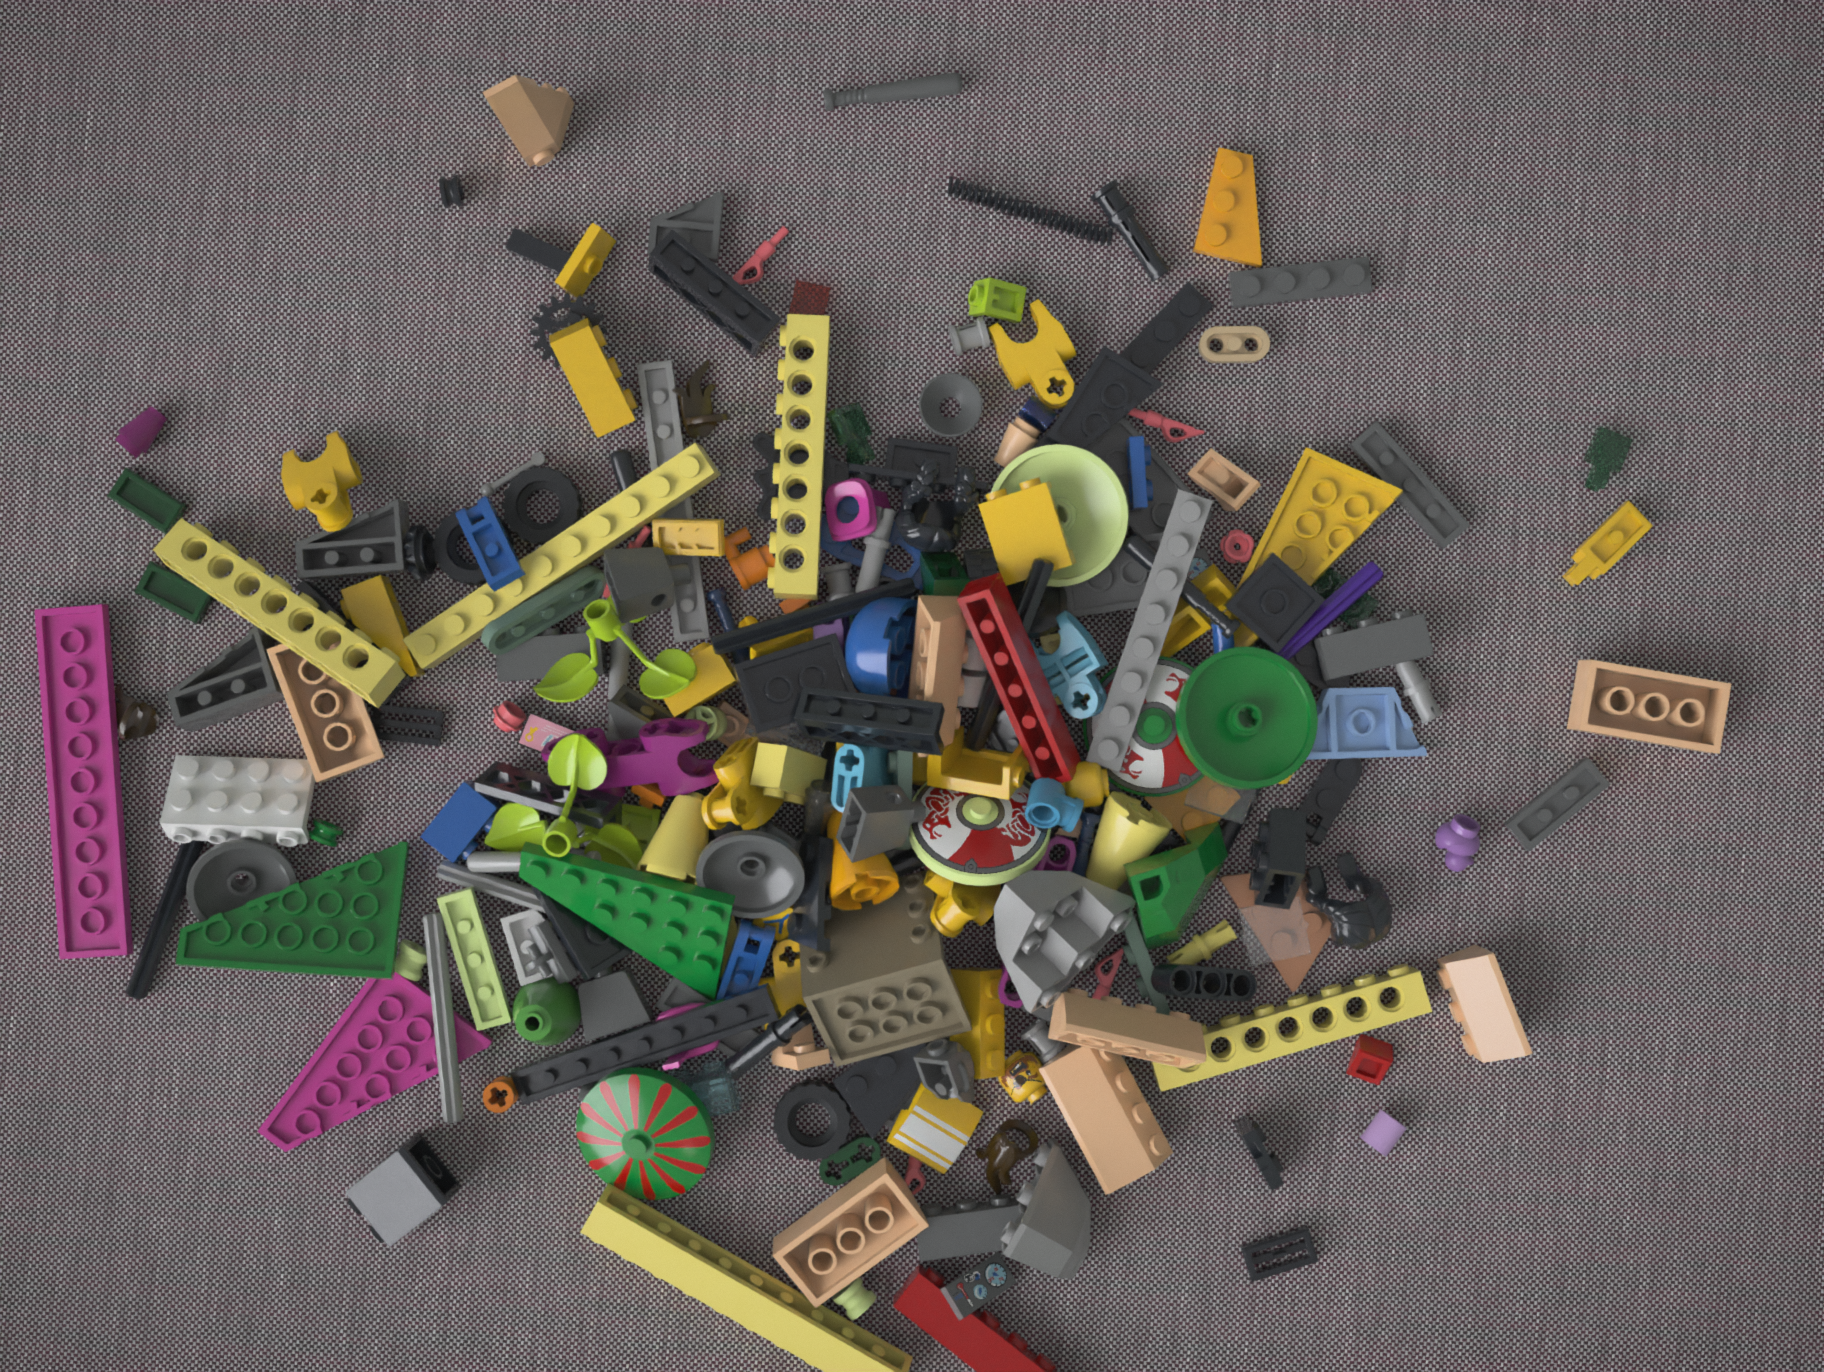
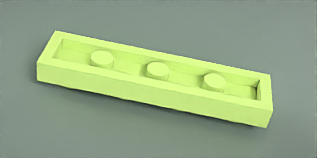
M473 886L438 896L436 899L477 1031L511 1022L513 1016Z

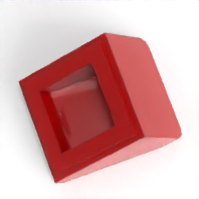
M1360 1034L1346 1074L1380 1085L1393 1062V1046L1390 1043Z

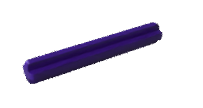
M1372 561L1368 562L1327 598L1286 645L1275 654L1289 661L1383 578L1384 574L1380 567Z

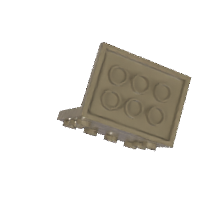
M928 870L899 877V890L892 897L879 904L873 905L871 899L860 902L862 909L841 910L830 905L831 919L824 920V938L830 939V952L815 950L799 943L802 997L829 1049L836 1067L972 1030L970 1016L945 960L942 934L935 928L930 918L936 893L923 884Z

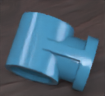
M1040 778L1031 784L1025 817L1035 827L1046 829L1059 825L1062 827V830L1071 833L1080 818L1084 800L1066 796L1065 788L1060 782L1050 778Z

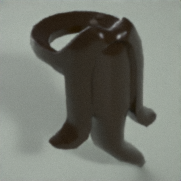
M708 360L704 361L692 373L687 381L686 391L679 387L672 389L679 397L683 424L691 439H695L697 436L706 438L718 422L730 420V415L727 412L713 414L710 394L716 385L709 384L702 389L700 387L701 378L709 366Z
M117 684L115 695L121 701V703L115 701L119 737L125 741H130L133 738L155 733L157 730L156 724L161 720L159 713L147 703L127 696L123 692L122 685Z
M1010 1119L1003 1122L991 1138L986 1149L977 1148L975 1151L978 1159L982 1160L988 1157L985 1173L991 1188L997 1195L1002 1193L1000 1181L1005 1185L1013 1184L1010 1171L1016 1162L1031 1156L1038 1148L1039 1140L1037 1133L1026 1122L1018 1119ZM1008 1130L1021 1131L1028 1138L1029 1148L1020 1150L1016 1143L1008 1141L1005 1132Z

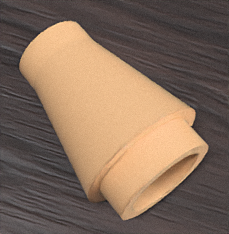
M1017 416L1013 423L1009 422L999 450L993 460L1005 468L1015 458L1029 451L1038 442L1036 438L1040 431Z

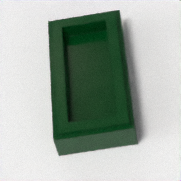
M127 467L107 495V497L164 534H167L188 508V505Z
M153 561L149 562L134 591L196 624H201L214 598L181 575Z

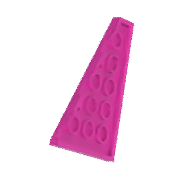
M394 972V980L368 979L257 1132L284 1152H287L334 1126L388 1100L394 1095L438 1074L430 992L415 981L407 979ZM453 1010L459 1063L488 1048L494 1039L482 1030L477 1031L474 1024Z

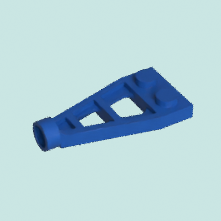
M852 496L845 497L838 503L837 517L842 523L854 521L859 513L858 501ZM825 513L821 520L820 547L835 558L846 563L851 562L852 565L861 568L865 552L855 549L851 544V540L844 542L834 541L830 535L827 515ZM894 521L889 542L892 543L891 548L893 545H900L913 557L914 563L909 571L904 573L883 563L881 576L891 577L895 581L912 578L916 589L923 591L920 566L921 551L904 541Z

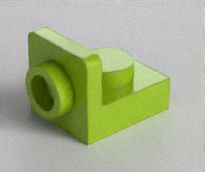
M991 277L977 280L974 282L968 295L969 315L975 317L986 315L1012 323L1021 322L1027 287Z

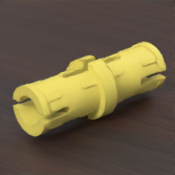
M1224 919L1202 935L1196 934L1192 936L1191 942L1171 955L1166 956L1169 963L1195 965L1203 959L1207 961L1212 958V953L1232 940L1237 939V936L1231 926L1228 925L1226 919Z

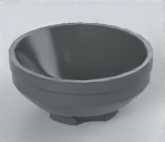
M946 373L934 377L925 385L919 397L918 407L921 419L929 430L939 436L953 438L960 437L975 427L982 414L983 403L979 389L970 379L960 374ZM947 398L957 400L961 406L960 413L954 418H946L940 412V404Z

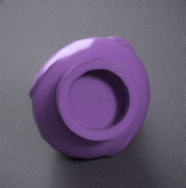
M1456 814L1452 821L1443 823L1437 829L1435 836L1436 846L1439 849L1445 848L1448 850L1445 855L1446 866L1455 872L1463 871L1468 865L1474 864L1471 855H1474L1480 848V839L1477 835L1480 831V825L1471 817L1463 814Z

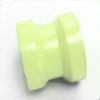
M696 706L686 715L685 719L705 721L708 727L711 724L705 741L717 740L726 732L727 718L725 713L718 707Z
M403 939L399 944L400 951L396 957L395 972L407 979L420 981L423 975L422 968L427 963L426 948L410 940Z
M858 1277L836 1293L832 1300L837 1305H842L846 1309V1316L853 1321L874 1303L877 1296L873 1291L866 1290L863 1286V1280L861 1277Z

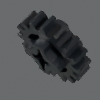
M569 291L565 292L564 300L561 301L553 294L550 297L552 305L548 306L543 302L539 304L543 315L533 314L532 320L539 324V327L530 329V335L539 336L533 347L534 349L542 347L545 349L542 355L544 361L551 356L554 357V367L556 368L560 366V363L547 340L545 330L552 334L562 330L560 326L566 328L568 323L575 324L581 321L582 313L588 317L592 327L599 325L598 323L604 319L603 313H593L596 307L594 301L590 302L587 306L583 304V294H579L576 301L571 300ZM570 308L568 314L559 318L553 315L550 316L559 309ZM599 326L602 333L606 334L607 327Z

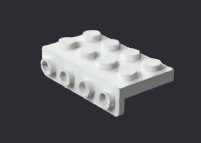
M176 755L160 825L166 835L178 843H189L195 840L221 844L231 840L251 839L265 843H278L287 847L307 844L309 833L306 827L316 780L308 759Z

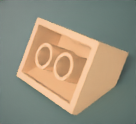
M1475 944L1437 959L1440 969L1436 970V975L1443 990H1449L1453 1001L1449 1003V1009L1455 1022H1461L1465 1035L1461 1036V1040L1469 1056L1473 1055L1476 1059L1485 1063L1533 1054L1494 952Z

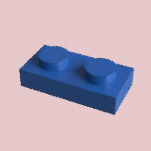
M1134 436L1126 440L1130 511L1144 510L1148 507L1147 501H1153L1152 480H1146L1145 466H1151L1150 445H1144V436Z

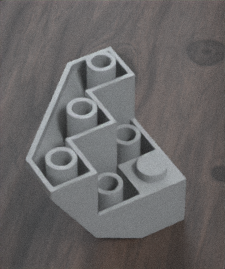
M1029 870L1005 883L993 908L996 947L1025 1009L1030 1014L1042 1006L1048 1008L1053 1005L1060 997L1061 991L1080 971L1085 970L1093 963L1096 954L1116 933H1120L1128 926L1132 919L1130 913L1136 903L1132 897L1070 871Z
M1051 1137L1047 1145L1042 1143L1033 1157L1032 1162L1036 1163L1034 1166L1036 1175L1031 1183L1026 1181L1021 1187L1016 1198L1020 1202L1018 1204L1020 1214L1015 1222L1009 1221L1001 1233L1000 1240L1003 1241L1001 1246L1005 1256L1053 1277L1073 1279L1082 1265L1090 1246L1091 1203L1060 1144Z

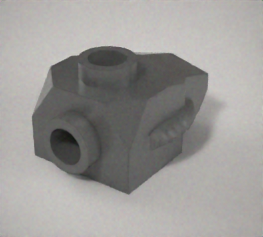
M936 1039L922 1048L913 1057L923 1086L930 1090L938 1099L958 1098L961 1102L971 1103L975 1099L973 1087L974 1063L970 1052L961 1044L955 1041H947L946 1039Z

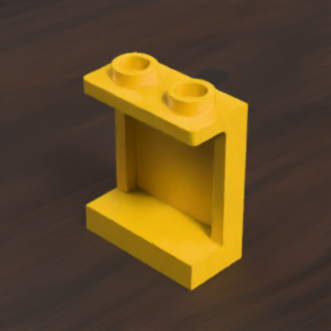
M1040 477L1019 483L1021 491L1007 494L1006 488L986 494L987 502L978 504L999 571L1006 586L1026 580L1033 561L1039 557L1051 561L1054 564L1053 571L1076 563L1073 550H1069L1050 490L1052 488L1051 482L1041 483Z
M963 726L954 730L953 743L944 747L942 756L931 754L927 756V786L1006 800L1011 798L1017 788L1022 787L1027 773L1032 772L1020 744L1013 753L980 749L979 752H975L964 746Z

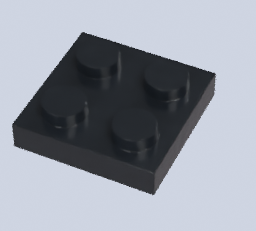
M1270 552L1223 606L1269 648L1278 653L1321 606L1325 599L1277 555Z

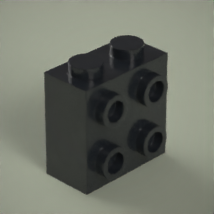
M1271 808L1266 821H1260L1257 839L1252 840L1250 859L1255 860V869L1251 870L1249 879V890L1254 891V905L1290 909L1305 876V812L1294 811L1290 808Z

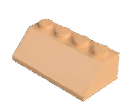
M918 595L907 699L943 704L945 712L939 734L945 747L953 743L954 730L960 727L961 716L957 704L958 697H962L964 694V678L961 675L962 664H966L968 660V645L965 642L966 630L970 629L958 604V596ZM917 753L919 757H926L930 755L924 753Z
M341 641L333 643L329 650L336 648ZM280 644L266 649L316 783L329 781L385 758L362 697L285 645Z
M1068 988L1067 992H1062L1054 1003L1048 1034L1049 1039L1183 1069L1206 1062L1207 1054L1202 1025L1199 1022L1191 1021L1189 1014L1171 1011L1169 1015L1156 1013V1007L1146 1004H1135V1008L1122 1005V999L1111 996H1101V1000L1089 998L1087 991L1075 988Z
M1069 1044L1039 1068L1105 1195L1111 1194L1155 1170L1173 1153L1122 1055Z
M884 1157L773 1238L772 1256L813 1306L817 1308L929 1227V1223L907 1183L888 1159Z

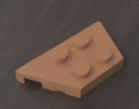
M1251 873L1226 874L1218 877L1283 981L1293 993L1300 986L1329 938L1332 925L1325 913L1320 912L1305 900V895L1309 892L1304 879L1302 880L1288 910L1254 905V891L1249 890Z

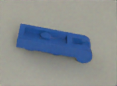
M486 495L477 500L478 504L468 510L463 508L457 511L455 515L489 587L495 592L525 575V572L497 516L494 505ZM483 517L485 518V519H483V520H481V521H479L478 523L475 524V522H476L477 520H479V519H481V518H483Z
M740 919L736 937L716 993V1000L758 986L774 940L776 927L765 924L763 928L751 925L752 921ZM748 938L760 941L759 945L748 944Z

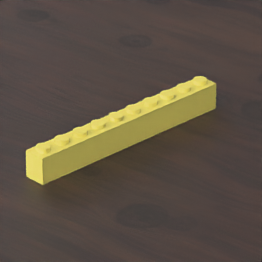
M697 443L692 444L521 559L520 563L525 575L495 592L489 587L488 583L484 584L402 640L421 669L436 667L481 637L485 626L489 622L499 618L521 603L528 601L550 586L557 584L603 555L604 550L612 549L639 531L644 525L649 524L653 519L658 518L721 475L703 446Z
M610 1183L606 1186L580 1232L595 1243L607 1247L621 1255L625 1260L633 1262L649 1271L656 1278L663 1279L682 1290L686 1295L698 1299L712 1307L716 1312L724 1314L740 1323L747 1330L754 1331L773 1342L777 1347L789 1351L803 1359L807 1364L815 1366L824 1372L909 1371L913 1358L909 1354L823 1305L815 1308L804 1294Z

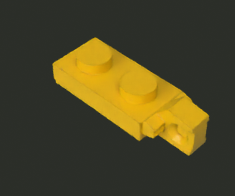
M1629 500L1625 501L1576 549V552L1571 556L1576 563L1562 577L1573 586L1574 584L1579 585L1587 576L1593 580L1599 575L1605 574L1653 525Z

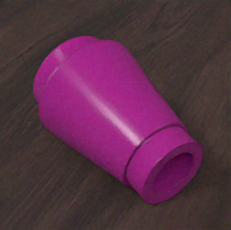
M150 406L117 430L120 434L114 440L135 458H138L142 452L144 454L147 453L167 419L154 407Z

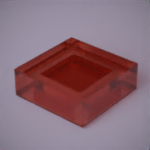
M796 280L788 314L825 315L831 288Z

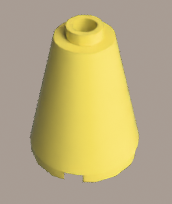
M1113 791L1106 799L1086 877L1117 891L1127 880L1123 864L1148 857L1168 836L1172 828L1171 822L1156 809L1152 808L1149 812L1140 806L1142 801L1127 794Z
M697 792L676 795L637 864L636 870L697 885V861L709 841V827L705 824L701 811L704 795Z

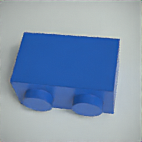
M464 781L420 837L452 863L458 862L462 858L467 861L468 856L480 846L476 840L484 830L489 833L495 815L503 805L494 798L489 797V795L475 791V783L473 781Z

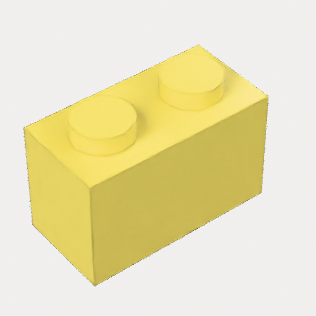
M758 742L750 785L764 789V796L783 799V802L804 805L805 799L819 801L827 759L786 745Z

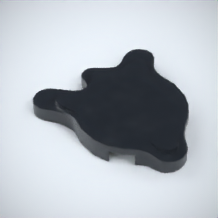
M760 432L755 435L753 446L768 461V467L758 470L754 474V480L763 492V498L757 506V514L762 520L769 521L772 520V497H778L779 484H773V464L780 463L781 449L774 448L773 437L767 433ZM825 449L822 504L825 503L826 491L830 485L850 478L848 475L849 466L845 462L835 459L827 449ZM796 450L791 453L789 460L794 464H802L807 461L809 455L804 450ZM795 484L789 488L787 494L793 499H800L806 495L807 488L801 484Z

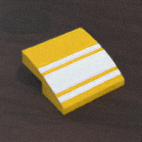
M921 1081L909 1109H901L887 1142L937 1172L945 1174L967 1144L979 1123L983 1111L970 1103L961 1102L958 1098L938 1099L930 1090L923 1086Z

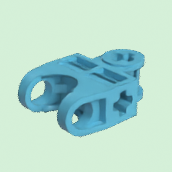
M1065 610L1056 616L1057 623L1061 629L1058 631L1060 645L1053 654L1045 652L1042 647L1037 648L1030 638L1029 640L1054 698L1057 696L1060 698L1066 711L1072 717L1084 719L1096 716L1103 711L1107 694L1096 677L1095 672L1109 663L1092 635L1076 617ZM1084 694H1089L1091 699L1087 701L1086 706H1083L1081 700L1084 698Z

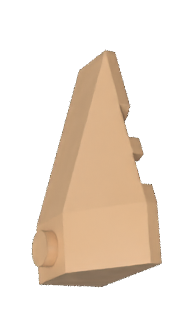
M513 75L482 92L529 167L533 165L542 166L554 159V154L561 150L574 102L566 88L559 87L554 90L549 83H544L539 87L534 79Z

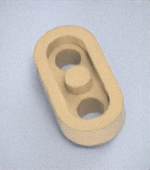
M1257 326L1211 327L1203 333L1198 343L1199 353L1202 358L1207 362L1215 364L1255 363L1261 360L1270 348L1268 334ZM1213 340L1219 341L1222 346L1221 351H1212L1210 349V342ZM1246 340H1252L1256 343L1255 351H1248L1245 348Z

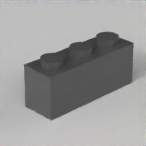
M1412 609L1391 614L1392 621L1378 623L1376 617L1356 622L1358 629L1344 632L1343 625L1322 630L1323 637L1314 640L1323 680L1327 681L1434 655L1424 613L1413 615Z
M590 626L574 627L575 634L561 635L560 628L546 629L539 633L540 636L532 637L505 654L496 655L497 681L512 682L543 679L557 661L572 653H584L591 659L590 643L586 634ZM596 638L598 665L594 670L598 675H607L606 641Z
M999 1194L990 1197V1201L976 1203V1199H962L955 1202L956 1206L942 1207L940 1203L921 1206L929 1227L917 1235L920 1262L1002 1251L1001 1245L1003 1241L1000 1240L1001 1233L1009 1221L1015 1222L1019 1216V1201L1016 1198H1011L1010 1194Z

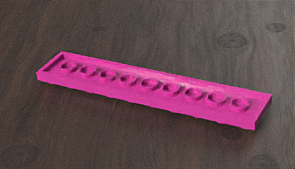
M105 604L36 609L35 624L59 958L74 959L133 954L109 607Z

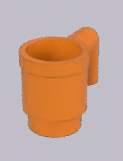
M746 526L724 537L725 555L744 591L767 579L768 567H775V558L772 553H769L767 544L760 548L754 547L740 554L737 546L752 539Z

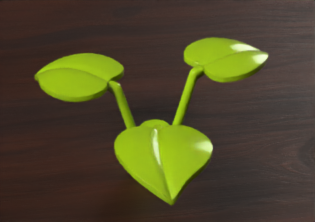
M610 595L607 600L598 599L591 602L583 612V616L590 626L586 634L589 638L591 659L584 653L566 655L550 668L542 681L534 686L533 689L539 696L560 703L573 702L586 696L593 690L599 680V676L594 670L598 665L596 638L609 642L619 636L641 662L648 667L641 675L639 685L641 691L649 698L663 699L685 689L690 685L691 681H694L697 675V667L690 655L680 649L663 650L654 662L650 661L622 630L621 627L626 623H621ZM647 616L629 622L636 623L645 619Z
M573 733L562 738L555 745L548 759V773L551 780L558 785H571L559 819L554 820L549 826L547 820H541L537 809L509 802L502 806L495 815L485 839L486 845L506 852H521L525 842L543 846L544 850L554 857L565 856L571 847L577 849L582 843L590 841L585 847L584 855L589 851H598L601 855V861L635 870L644 854L636 835L630 829L620 824L607 823L599 830L598 836L594 833H588L579 838L577 837V827L573 821L568 819L577 792V786L584 790L595 789L603 783L608 771L607 761L602 751L585 735Z

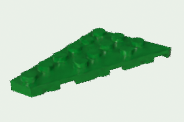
M400 841L397 845L380 852L370 853L357 861L347 862L304 882L289 885L279 892L266 894L246 902V905L225 913H218L211 916L208 920L181 928L175 964L189 967L394 980L410 844Z
M525 842L521 850L520 878L708 999H715L736 895L569 852L565 856L554 857L549 855L543 846Z

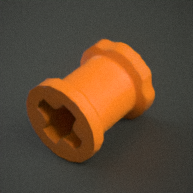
M505 1075L497 1077L483 1092L485 1107L494 1113L507 1111L519 1098L512 1078ZM505 1089L508 1095L498 1099L495 1093L498 1090L502 1091Z

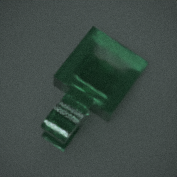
M859 402L835 408L826 413L839 445H848L846 452L848 465L849 463L864 465L863 463L875 459L874 451L866 437L872 435V432Z
M1601 426L1596 428L1583 460L1593 464L1584 487L1598 492L1599 488L1603 490L1609 479V471L1615 474L1621 471L1633 439Z

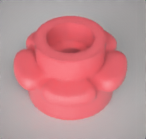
M1239 529L1231 530L1228 536H1224L1220 542V550L1224 553V559L1232 564L1247 562L1252 557V550L1255 547L1253 538ZM1235 544L1240 545L1239 550L1234 549Z
M505 700L500 706L493 708L495 713L494 723L501 730L509 733L511 730L518 732L522 729V723L525 721L526 715L516 704Z

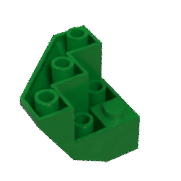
M1218 822L1185 831L1187 845L1123 864L1133 899L1136 901L1135 907L1138 913L1136 921L1147 951L1180 941L1227 859L1228 854Z

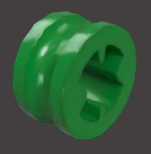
M314 818L312 823L315 827L313 830L308 831L309 837L324 845L337 847L338 841H336V837L342 835L344 830L333 823Z

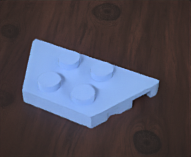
M1394 687L1327 688L1322 690L1316 704L1318 716L1316 739L1306 760L1427 756L1425 746L1419 745L1411 729L1414 725L1409 715L1403 711L1401 700Z

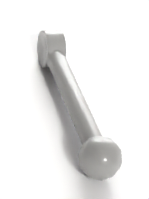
M540 452L534 453L531 456V460L491 484H483L480 489L481 494L489 497L493 495L495 489L517 477L518 473L524 470L527 471L533 466H543L546 462L545 456Z

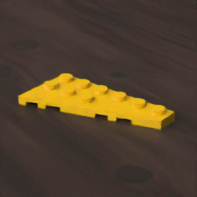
M1306 447L1237 589L1270 552L1277 555L1308 585L1312 586L1403 493V490ZM1226 609L1224 614L1227 615L1228 618H1230L1231 620L1237 619L1229 610ZM1240 621L1241 625L1233 633L1234 646L1252 647L1259 638Z

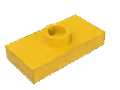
M590 224L555 280V283L565 291H569L570 295L575 298L579 294H584L594 276L601 271L603 262L616 243V240L598 225Z
M655 518L652 520L653 547L661 548L664 555L723 556L725 554L724 519Z

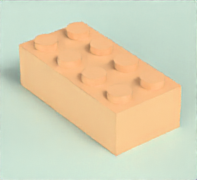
M1578 660L1567 729L1703 753L1720 754L1732 684L1597 660Z

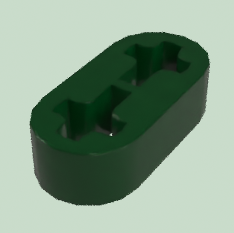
M861 1134L844 1145L842 1144L837 1153H832L829 1155V1158L821 1160L819 1166L821 1179L829 1185L838 1186L863 1173L879 1161L881 1156L880 1142L876 1137L872 1139L869 1134ZM864 1143L866 1147L871 1145L874 1147L871 1152V1159H867L863 1155L853 1160L852 1156L859 1152V1144ZM847 1159L848 1164L841 1168V1176L837 1177L834 1172L830 1174L826 1172L829 1169V1161L833 1160L834 1163L839 1164Z

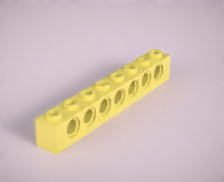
M787 314V325H780V346H786L785 359H779L778 380L784 381L783 394L777 393L776 415H782V428H775L774 448L781 449L780 463L773 464V484H779L778 497H772L771 519H777V532H770L769 553L775 554V567H768L767 581L768 588L774 589L775 598L818 600L831 327L830 316ZM802 347L810 348L814 352L812 357L807 360H799L794 355ZM805 381L811 384L812 388L807 394L799 395L793 391L794 385ZM803 415L810 419V424L804 429H796L791 425L792 420L797 416ZM796 450H804L809 455L807 461L802 464L792 463L789 457ZM795 484H801L807 488V493L800 499H793L787 494L789 488ZM792 519H801L805 522L806 526L801 533L791 534L786 530L787 523ZM792 553L800 554L804 558L802 566L797 569H789L784 565L785 558Z
M181 518L153 549L166 566L375 707L379 708L405 677V673L398 664L400 658L386 647H383L381 650L371 645L373 643L372 639L357 628L353 632L344 627L346 625L345 621L330 610L326 614L317 609L319 605L310 596L303 592L299 596L291 591V585L278 575H274L273 578L269 577L264 573L266 571L265 568L251 557H248L245 561L238 556L239 551L225 540L218 543L212 539L213 534L200 523L196 522L193 526ZM202 554H205L204 557H202L201 559H198L199 556H201ZM232 571L230 575L223 577L227 572ZM259 588L256 593L249 595L254 589ZM286 606L283 611L276 613L280 607ZM313 623L310 629L302 631L306 625ZM341 641L336 648L329 650L333 643ZM368 659V662L363 667L356 668L360 661Z
M1400 964L1388 968V974L1379 977H1375L1374 974L1356 977L1354 979L1355 984L1342 988L1341 984L1328 985L1320 989L1321 994L1308 997L1307 994H1298L1287 998V1004L1274 1007L1272 1003L1255 1007L1253 1009L1254 1014L1240 1017L1239 1013L1230 1014L1220 1018V1024L1210 1027L1202 1023L1207 1054L1206 1062L1183 1069L1150 1061L1157 1086L1163 1092L1430 1013L1432 1009L1421 972L1414 967H1408V964ZM1387 987H1393L1395 990L1394 999L1388 1004H1382L1380 1000L1381 992ZM1353 997H1360L1362 1002L1360 1010L1357 1013L1348 1014L1346 1010L1347 1002ZM1326 1007L1328 1010L1327 1019L1323 1023L1315 1024L1312 1019L1314 1011L1317 1008ZM1286 1017L1294 1018L1295 1026L1293 1030L1287 1034L1280 1033V1021ZM1252 1027L1260 1028V1039L1253 1044L1246 1043L1245 1033ZM1216 1038H1227L1228 1046L1224 1052L1217 1054L1211 1051V1044Z

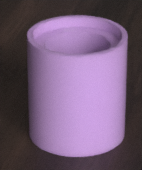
M1380 1109L1360 1138L1387 1157L1407 1128Z

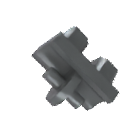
M546 920L527 929L535 942L526 947L532 957V960L524 965L527 971L537 967L543 978L553 974L558 984L565 981L568 982L578 976V968L569 952L565 953L559 942L561 939L551 921L548 922Z

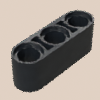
M1160 963L1154 968L1151 975L1152 986L1158 993L1177 997L1245 1002L1252 999L1257 990L1255 976L1250 971L1242 969ZM1175 974L1176 980L1175 984L1173 985L1172 979ZM1204 977H1205V981H1206V982H1205V986L1203 987V980H1204Z

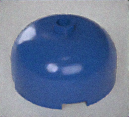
M896 597L879 598L864 606L854 618L845 641L844 649L848 673L855 689L859 693L908 698L918 601ZM891 688L897 689L896 695L889 694Z

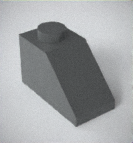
M625 684L618 690L607 706L621 740L640 737L639 730L646 723L674 717L670 711Z

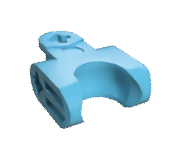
M844 743V746L837 751L831 792V802L836 810L843 813L850 788L892 785L893 773H888L887 753L890 752L888 749Z

